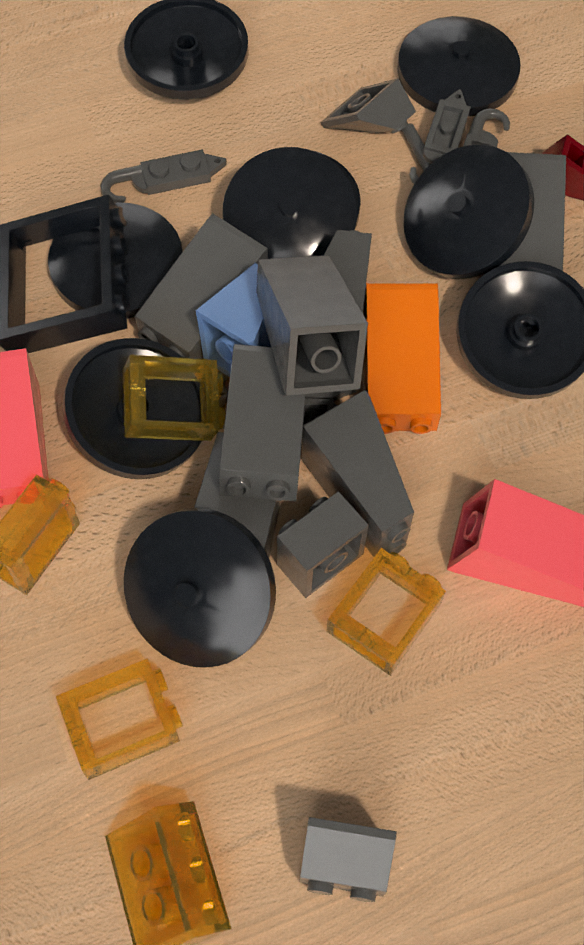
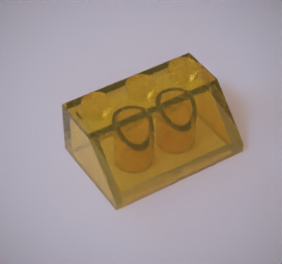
M194 801L156 806L105 836L133 945H196L232 929Z

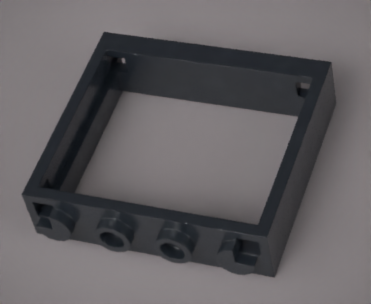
M109 194L0 225V346L4 350L10 351L26 348L28 353L127 329V309H130L129 299L126 295V284L129 283V274L125 266V255L128 254V246L124 237V227L127 226V221L123 217V208L121 206L118 207ZM100 226L102 304L25 324L26 246Z

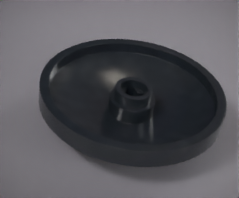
M215 0L158 1L145 8L134 18L128 27L124 41L127 65L137 82L157 95L180 100L207 97L231 85L242 73L247 63L249 51L248 35L242 20L229 7Z
M452 16L425 22L408 34L399 51L397 72L406 93L418 104L433 112H436L440 99L445 100L460 89L466 105L471 107L470 117L476 116L478 112L484 109H496L510 98L517 86L521 64L515 45L498 28L478 19Z
M481 144L467 145L442 155L431 163L419 176L406 202L403 226L406 242L412 254L429 270L452 279L474 278L499 267L519 248L530 228L534 213V192L530 178L524 168L510 154L494 146Z
M280 147L254 156L235 173L224 196L223 220L267 247L268 259L324 256L337 230H355L357 202L348 178L330 159L315 151L304 148Z
M116 202L115 204L118 207L121 206L123 208V217L127 221V226L124 227V237L128 246V254L125 255V266L129 274V283L126 284V295L130 303V309H127V319L135 317L183 251L176 230L162 215L138 204ZM100 226L54 238L48 254V266L53 285L59 296L76 311L101 305Z
M512 262L490 270L470 288L458 314L457 341L466 365L486 386L510 397L538 399L565 390L584 373V288L564 271L539 262Z
M123 338L95 347L76 364L64 391L63 417L66 429L74 445L95 466L123 478L151 479L176 470L194 454L207 430L209 403L202 380L194 368L181 355L169 347L151 340Z
M203 508L184 509L154 521L135 540L127 557L124 570L125 600L136 628L155 650L170 660L183 665L199 668L215 667L239 658L261 639L273 616L276 602V584L273 568L266 551L259 540L243 524L215 510Z

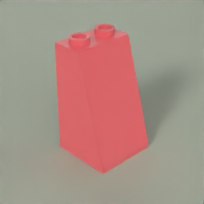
M26 348L0 352V508L3 505L16 503L32 505L42 499L50 498L40 385Z
M494 479L463 503L447 570L584 607V515Z

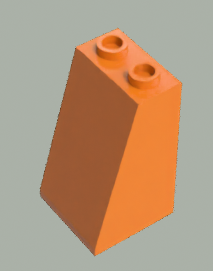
M366 283L363 315L368 322L363 361L364 390L370 395L384 434H389L394 431H411L416 434H425L430 431H437L441 417L438 283Z

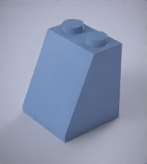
M256 263L196 310L204 361L229 377L234 344L271 347L256 293L258 264Z

